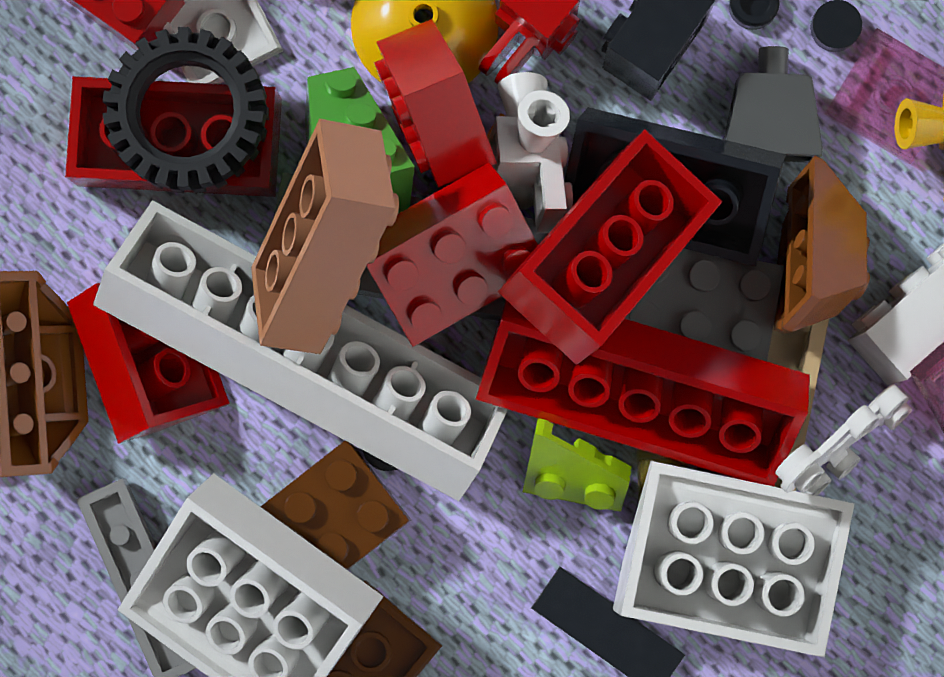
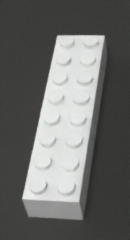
M151 201L105 268L93 303L94 306L457 501L462 498L479 473L508 409L476 400L481 381L480 377L419 344L412 347L408 338L347 305L342 312L341 325L337 334L330 335L321 354L260 346L251 271L256 256L159 203Z

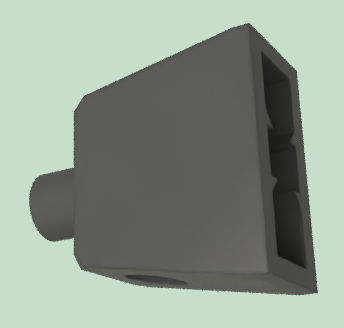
M781 46L761 47L758 52V73H740L735 82L724 140L786 154L784 162L809 163L814 156H822V141L812 77L809 75L788 74V48Z

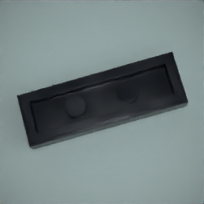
M558 567L531 606V609L627 677H671L684 658V653L636 619L616 613L613 610V603L562 567Z

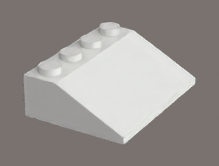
M650 461L622 562L613 610L619 615L825 657L855 503L797 491L786 493L782 488Z
M213 473L187 497L124 598L118 611L208 677H327L384 596Z

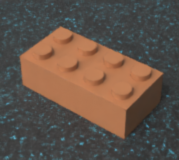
M319 118L251 267L260 346L321 354L330 335L337 334L341 325L342 312L348 300H354L357 296L360 277L368 263L372 264L375 261L379 249V240L386 227L394 224L399 210V198L396 193H393L390 179L392 160L390 155H387L385 152L381 130Z

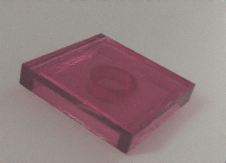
M876 28L824 114L910 165L921 147L901 149L897 144L894 130L897 109L906 98L942 107L944 67Z

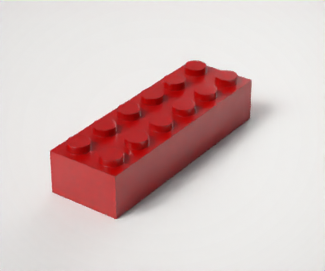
M505 300L485 362L476 400L535 418L545 419L558 425L737 479L774 487L778 479L775 472L788 457L808 415L810 374L628 319H624L600 348L576 365Z

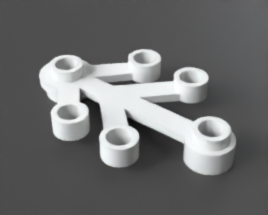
M891 384L868 407L863 405L856 410L816 451L813 452L806 444L797 448L781 463L775 472L783 481L781 484L782 489L788 493L797 488L801 493L818 496L832 480L821 467L826 462H829L826 467L839 480L845 477L861 460L849 446L878 426L886 425L890 430L896 428L912 411V408L907 404L909 397L895 384Z

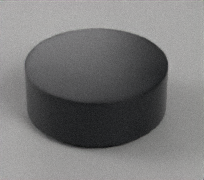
M729 0L728 6L732 19L739 26L750 30H757L766 27L773 21L779 10L780 1Z
M831 0L824 3L812 17L810 24L812 38L819 47L830 52H840L848 49L855 43L862 31V18L859 11L851 3L843 0Z

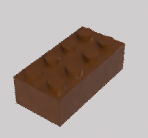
M343 441L260 506L347 570L411 521V518L353 444L347 441Z

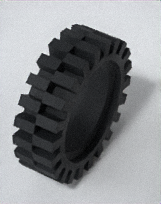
M178 27V33L169 34L167 29L155 32L157 39L148 42L145 37L135 43L139 49L134 54L130 55L126 51L119 60L123 65L119 72L112 69L108 77V81L112 86L110 92L104 91L103 103L107 106V113H103L104 125L110 132L107 136L111 145L118 151V156L142 179H146L158 188L163 189L165 187L174 193L184 194L185 190H193L197 194L207 192L206 188L213 185L217 188L227 185L226 179L234 174L238 178L246 171L243 166L249 159L254 162L259 154L257 147L260 141H265L267 135L265 122L269 120V108L266 105L267 95L255 68H253L246 55L233 46L232 42L224 37L218 39L214 37L211 31L200 29V33H193L189 27ZM182 66H197L214 72L226 82L233 97L234 113L231 126L225 137L214 148L192 157H175L159 151L148 141L141 125L140 109L143 97L149 86L163 73Z

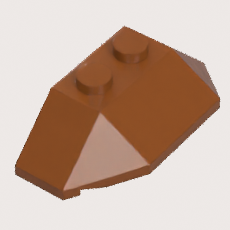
M817 156L811 159L787 189L786 203H788V212L782 224L777 264L783 265L784 270L774 320V330L781 334L793 332L838 316L852 300H858L864 294L870 281V273L867 271V251L870 244V239L867 237V213L824 159Z
M0 271V477L52 474L58 466L59 460L69 450L89 422L83 346L69 307L46 284V280L38 271Z

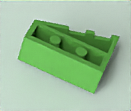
M355 67L307 77L305 110L306 144H308L319 118L381 130L385 152L387 155H390L392 160L390 179L393 193H396L399 198L398 214L409 208L415 166Z

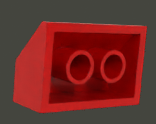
M100 283L94 284L67 302L118 444L156 433L230 404L217 371L94 306L93 303Z

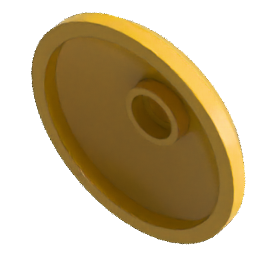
M355 0L351 15V33L355 50L367 71L381 84L382 82L374 65L375 61L382 59L376 42L421 24L414 19L416 12L421 9H427L432 12V20L463 70L467 83L471 82L481 72L478 69L479 65L497 41L499 26L495 24V12L497 11L495 0Z

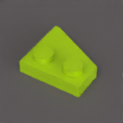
M538 418L522 492L538 495L547 500L559 499L588 505L597 510L609 509L621 512L630 483L632 466L613 456L602 454L595 446L580 438L574 442V445L567 443L552 434L553 423Z

